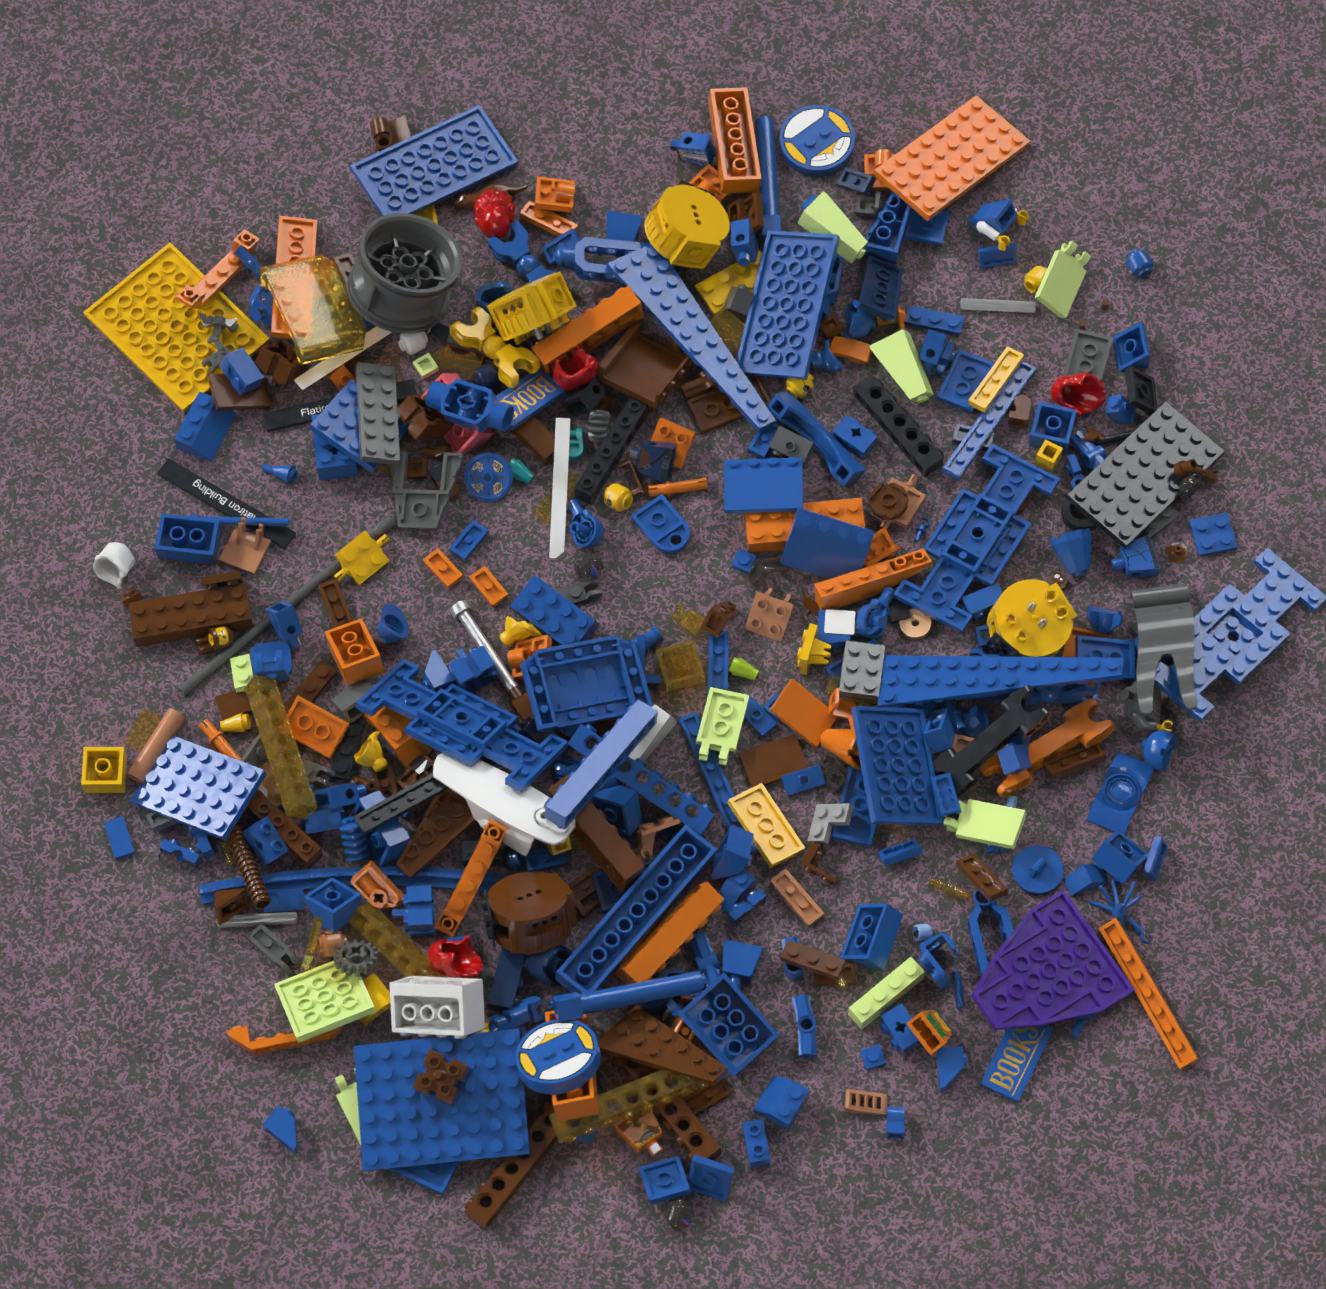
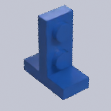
M638 634L637 638H634L633 641L636 643L646 683H660L661 674H645L646 634Z

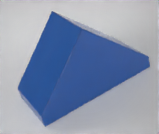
M1083 864L1063 878L1071 897L1109 883L1104 871L1096 864Z

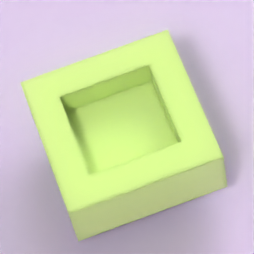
M429 353L412 362L422 379L439 371L438 365Z

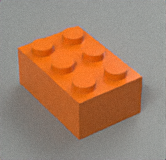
M362 618L325 631L329 650L346 685L384 672L381 656Z

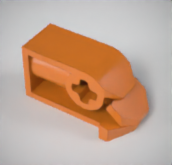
M372 860L352 877L350 883L373 907L396 908L403 906V891L398 889ZM376 893H377L378 895H380V894L382 893V894H383V898H382L381 896H379V897L377 898V897H376Z

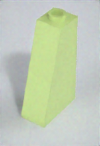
M823 191L803 211L798 224L810 233L838 235L840 241L837 253L851 264L857 258L860 260L866 253L864 248L868 243L867 240L827 193Z
M902 329L870 345L872 352L910 400L922 403L927 401L928 397L934 395L910 332Z

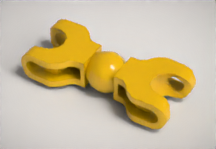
M476 307L471 312L473 326H466L459 321L450 326V335L461 346L476 348L480 352L483 350L488 358L494 359V364L498 367L499 380L511 389L519 383V374L515 370L524 369L532 374L540 369L539 359L529 349L513 347L510 343L506 345V342L500 336H495L496 331L491 326V316L480 307Z

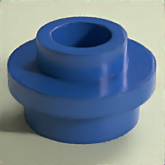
M517 851L507 853L506 861L508 866L518 871L524 865L520 854Z

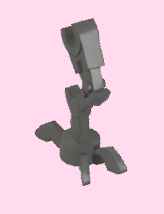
M200 313L199 315L205 328L214 327L213 335L208 338L207 342L208 344L214 342L218 351L204 359L201 363L204 368L211 364L212 367L208 371L210 374H213L218 369L223 357L229 353L228 348L223 347L219 340L221 330L227 328L233 332L239 328V325L236 324V318L229 320L221 316L206 317V314Z

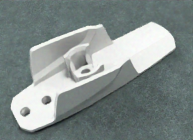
M444 753L436 757L433 777L466 799L473 818L479 822L483 829H485L489 819L508 827L503 843L520 854L526 856L529 853L534 839L554 846L563 843L574 830L575 818L565 830L563 828L560 829L558 825L548 819H542V817H545L544 805L549 797L530 785L522 793L505 785V778L509 775L508 773L481 760H478L470 767Z

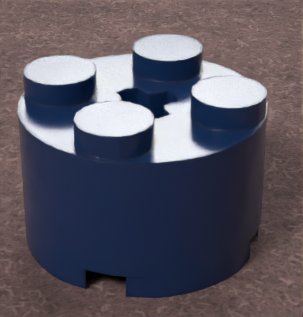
M558 945L550 950L528 955L526 965L533 978L552 987H555L554 985L560 986L561 984L555 980L556 972L573 952L562 945Z

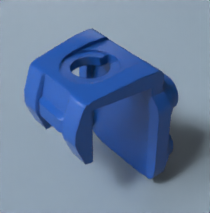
M281 641L263 643L251 649L252 671L257 679V685L290 681L289 674L292 672V660L289 644Z
M939 933L919 946L922 952L919 961L940 989H946L947 987L950 989L952 983L945 976L947 974L933 958L932 954L947 943L954 954L959 957V952L953 939L945 933Z

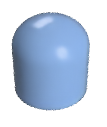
M918 924L912 928V934L917 929L919 931L918 938L913 936L916 941L928 940L933 935L932 927L929 924Z

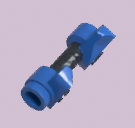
M675 997L669 999L666 1003V1010L658 1019L663 1024L667 1022L671 1015L677 1017L679 1016L678 1013L683 1010V1004Z

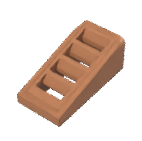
M846 1089L845 1113L886 1115L887 1094ZM852 1097H856V1106L852 1105ZM860 1098H864V1107L860 1106ZM869 1098H873L872 1108H868ZM877 1099H881V1109H876Z

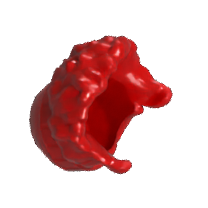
M498 189L484 191L475 201V223L486 237L496 236L497 239L503 237L515 216V205L509 194L505 190L501 191Z
M576 345L575 355L572 359L561 362L559 360L556 361L553 369V379L559 387L566 391L576 390L581 385L591 381L592 377L595 376L598 362L596 358L586 354L580 346Z
M1086 372L1074 374L1073 376H1061L1054 381L1051 387L1053 401L1062 407L1077 410L1076 414L1079 416L1092 413L1094 409L1102 406L1106 401L1105 395L1107 392L1104 390L1105 386H1103L1104 383L1101 379Z
M466 935L461 941H437L428 950L429 965L439 974L450 978L475 979L483 972V961L481 956L471 946L469 935Z

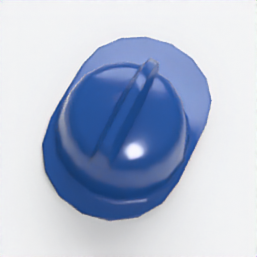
M385 604L382 607L381 620L377 627V631L385 645L396 643L400 639L408 637V622L401 609L393 604Z

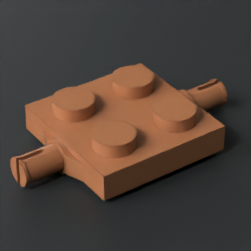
M912 474L907 483L900 482L894 478L890 479L889 483L898 484L907 492L908 508L899 518L883 520L879 526L880 529L886 528L887 530L891 522L907 529L926 499V495L917 491L914 487L919 480L917 475L915 477V474Z

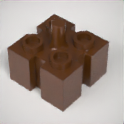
M278 339L272 342V345L267 344L260 348L255 365L263 375H273L271 380L272 386H278V384L287 385L306 372L311 357L300 350H294L292 345L282 339Z
M409 395L396 410L402 422L409 424L407 435L415 440H426V438L441 439L454 425V423L448 422L441 411L426 406V395L422 398L420 395Z
M429 1049L423 1062L426 1071L424 1074L419 1072L413 1089L429 1097L436 1093V1098L439 1101L455 1107L461 1093L457 1088L459 1082L465 1083L471 1068L467 1064L455 1059L448 1063V1058L445 1055Z

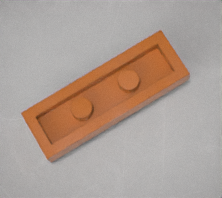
M528 201L519 213V218L557 237L571 228L575 229V231L578 229V224L549 210L535 209V203Z

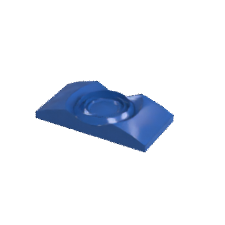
M1118 751L1086 820L1112 832L1118 830L1125 834L1154 768L1145 762Z

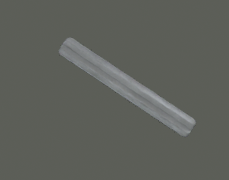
M961 298L960 309L1034 313L1036 311V302Z
M296 912L235 915L221 925L217 922V926L219 928L259 926L261 923L264 926L296 924L298 916Z

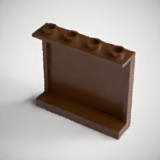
M634 321L598 365L596 379L656 409L660 403L666 401L668 393L675 390L677 382L684 379L687 370L692 369L695 363L689 356L677 353L673 348L641 333L642 324Z

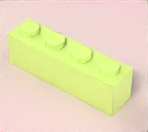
M912 957L908 958L851 1005L848 1015L861 1029H864L923 980L925 971Z

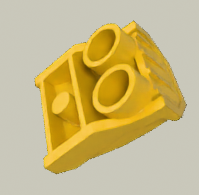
M374 973L363 979L376 1010L375 1013L359 1019L365 1027L375 1017H378L379 1014L391 1007L390 992Z

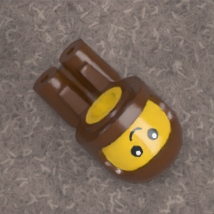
M222 625L210 628L208 635L194 638V643L198 646V654L203 655L214 650L229 647L233 643L234 636L229 627Z

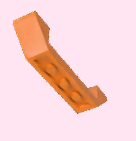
M244 229L233 240L232 250L193 288L187 285L176 295V299L190 308L202 309L244 267L245 264L233 254L237 248L242 245L252 255L260 238Z
M489 819L460 881L435 926L436 929L451 937L454 936L503 842L508 827Z
M242 1025L234 1026L231 1030H227L229 1040L252 1055L335 1039L343 1026L298 1043L294 1033H278L275 1037H258L251 1041L248 1027Z

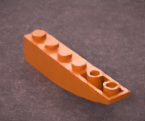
M923 548L814 584L815 601L820 610L825 611L826 609L835 610L883 592L885 587L892 588L901 583L903 579L907 580L930 566L932 561Z

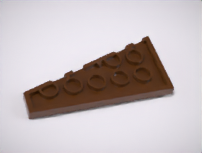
M452 789L439 794L433 799L424 815V819L418 825L416 833L396 863L410 880L477 821L473 818L466 799Z

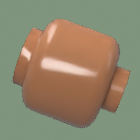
M330 930L323 931L316 939L318 953H321L325 958L334 957L335 949H339L340 944L345 946L347 937L343 936L339 930L335 932Z

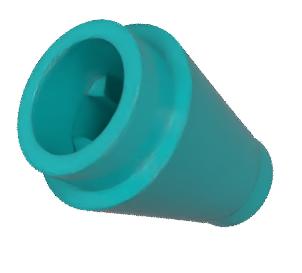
M513 458L509 462L513 478L529 484L535 475L519 459Z

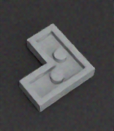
M850 803L817 804L807 841L809 843L813 841L818 844H828L833 826L850 825L854 806Z

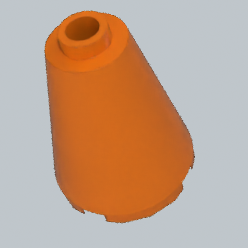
M826 729L820 737L822 747L853 768L860 769L861 763L855 729Z

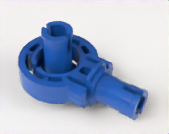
M579 499L571 500L568 506L572 511V521L574 522L570 525V532L573 535L575 544L586 549L599 546L603 535L601 520L598 517L592 516L589 510H583Z
M885 587L878 599H872L870 604L864 605L859 613L855 615V625H857L858 631L863 637L879 638L885 632L887 617L890 613L889 604L894 597V589Z

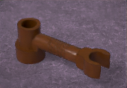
M1194 459L1182 460L1174 464V472L1179 478L1187 476L1189 473L1203 476L1209 483L1219 481L1213 475L1218 473L1216 469L1206 470L1198 467Z

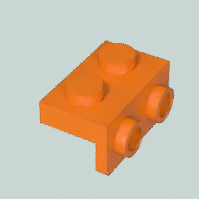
M882 528L874 533L862 568L878 564L883 558L887 560L896 555L895 551L900 549L898 545H894L886 528Z

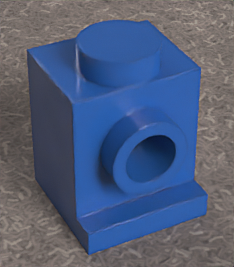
M1123 395L1109 396L1105 414L1118 424L1134 422L1136 407L1129 404V401Z

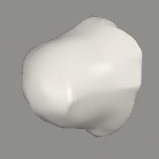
M112 542L108 543L103 551L95 557L93 568L95 574L100 579L115 585L121 590L123 588V580L127 576L128 571L134 566L136 560L125 544Z

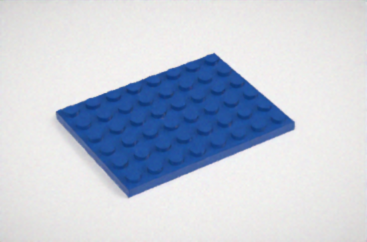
M520 1029L468 1034L467 1038L455 1039L453 1035L446 1038L434 1037L354 1046L363 1171L531 1155L525 1084L520 1077L515 1061L516 1049L521 1041ZM429 1049L445 1055L448 1058V1063L455 1059L467 1064L471 1068L465 1083L459 1082L457 1088L461 1093L455 1107L439 1101L436 1098V1093L429 1097L413 1089L419 1072L424 1074L426 1071L423 1062Z

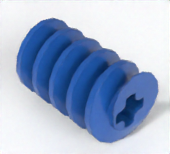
M353 816L343 819L342 823L344 825L340 827V831L345 832L341 834V838L347 839L342 842L343 846L347 847L344 849V853L349 854L345 857L346 861H361L368 858L370 849L368 848V840H366L367 834H362L354 822Z

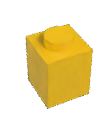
M1045 439L1036 455L1035 465L1053 473L1061 459L1063 448Z

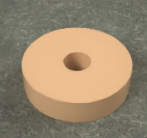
M914 608L909 609L911 618L900 620V630L910 639H922L931 630V618ZM916 621L919 625L913 626L912 623Z

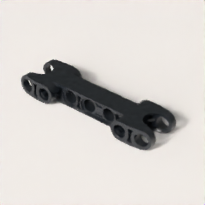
M1026 685L1007 697L999 706L1004 714L959 753L950 748L933 762L935 776L943 773L951 774L957 797L977 782V778L973 774L976 769L1018 733L1023 738H1027L1036 732L1050 717L1052 712L1048 707H1044L1034 713L1028 711L1027 702L1034 692L1031 685Z

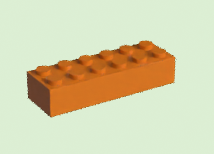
M710 89L708 106L721 193L759 192L761 172L748 89Z
M629 285L625 288H619L611 297L602 299L594 308L585 310L580 317L571 319L567 322L566 326L554 330L549 337L541 339L534 344L532 350L540 361L541 369L549 377H552L556 361L559 360L561 362L572 359L575 355L576 345L580 346L586 354L592 352L629 328L634 321L638 322L643 319L642 304Z
M862 498L803 503V509L865 528ZM796 511L744 513L748 552L784 550Z
M708 882L696 885L637 947L615 974L626 985L653 980L651 976L664 969L667 965L665 961L670 957H675L680 952L679 946L684 942L688 943L694 937L693 932L697 928L701 929L708 922L707 917L715 914L722 907L720 903L724 898Z
M554 1011L545 1012L546 1022L556 1020ZM583 1014L582 1018L572 1019L582 1022L591 1028L588 1014ZM596 1073L588 1082L575 1090L562 1094H552L553 1108L558 1122L599 1114Z

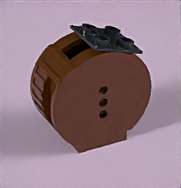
M537 871L516 873L499 880L490 888L488 894L484 890L485 899H481L484 911V924L488 940L492 939L494 947H496V941L500 946L510 950L513 954L544 952L563 943L570 935L572 927L577 926L574 893L556 872L549 875L545 872Z

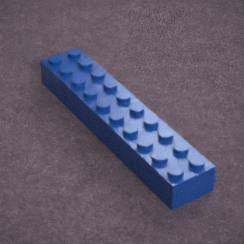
M685 824L557 970L555 980L571 993L577 992L582 994L600 990L712 862L717 849Z

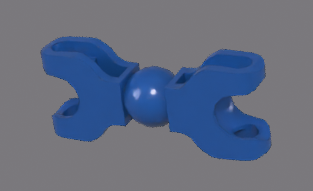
M518 221L511 224V234L514 237L511 242H501L496 236L487 240L488 248L494 257L500 262L511 263L517 269L518 274L526 278L527 284L547 275L558 273L554 270H546L540 265L535 256L530 255L528 232Z
M1071 683L1065 684V687H1057L1055 685L1047 686L1041 690L1033 688L1034 692L1028 699L1027 706L1039 704L1040 700L1047 704L1056 703L1059 700V704L1065 703L1075 706L1086 701L1087 699L1084 696L1092 695L1093 698L1091 699L1097 701V692L1100 689L1101 683H1094V687ZM1012 693L1000 695V703L1005 700V696L1009 697Z

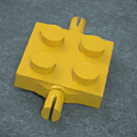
M364 530L334 555L342 567L334 575V578H337V581L340 582V580L348 575L358 585L366 581L390 561L381 548L390 541L389 538H386L387 535L384 534L376 541Z

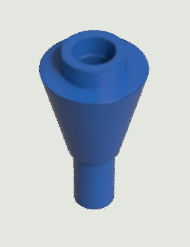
M263 464L262 471L271 473L288 484L295 481L298 476V471L294 465L271 466Z

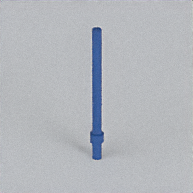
M189 515L190 517L220 520L221 525H238L239 522L241 523V517ZM244 517L247 519L246 525H290L289 518Z

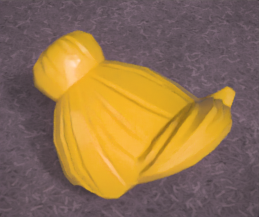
M507 616L505 631L500 634L499 638L503 644L511 647L515 641L544 636V633L530 622L527 623L525 620L519 621Z
M380 731L373 732L354 755L355 761L363 767H373L376 772L383 771L388 765L387 760L382 757V747L377 739Z

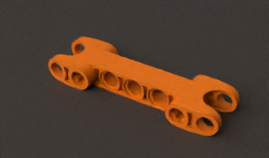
M1095 699L1086 700L1064 713L1062 718L1065 723L1029 744L1031 768L1018 774L1005 775L998 753H996L982 765L980 771L984 776L994 773L1004 775L1006 780L998 787L997 793L1002 798L1011 796L1032 783L1033 777L1031 773L1041 768L1044 761L1060 756L1080 743L1085 748L1100 743L1113 732L1115 724L1112 720L1094 722L1089 719L1097 710L1099 704Z

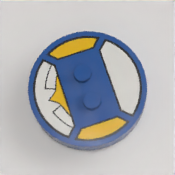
M811 105L796 110L785 120L780 131V151L783 159L792 169L807 176H827L841 170L849 162L854 152L855 134L852 124L844 114L828 106Z
M556 1019L536 1026L522 1038L516 1049L515 1061L522 1081L529 1088L543 1094H562L581 1087L594 1076L600 1065L601 1051L595 1033L586 1024L576 1020L559 1022Z

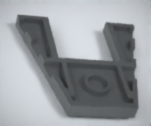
M400 451L399 465L390 464L398 526L400 529L439 530L465 455L463 453H444L440 490L405 489L409 454Z

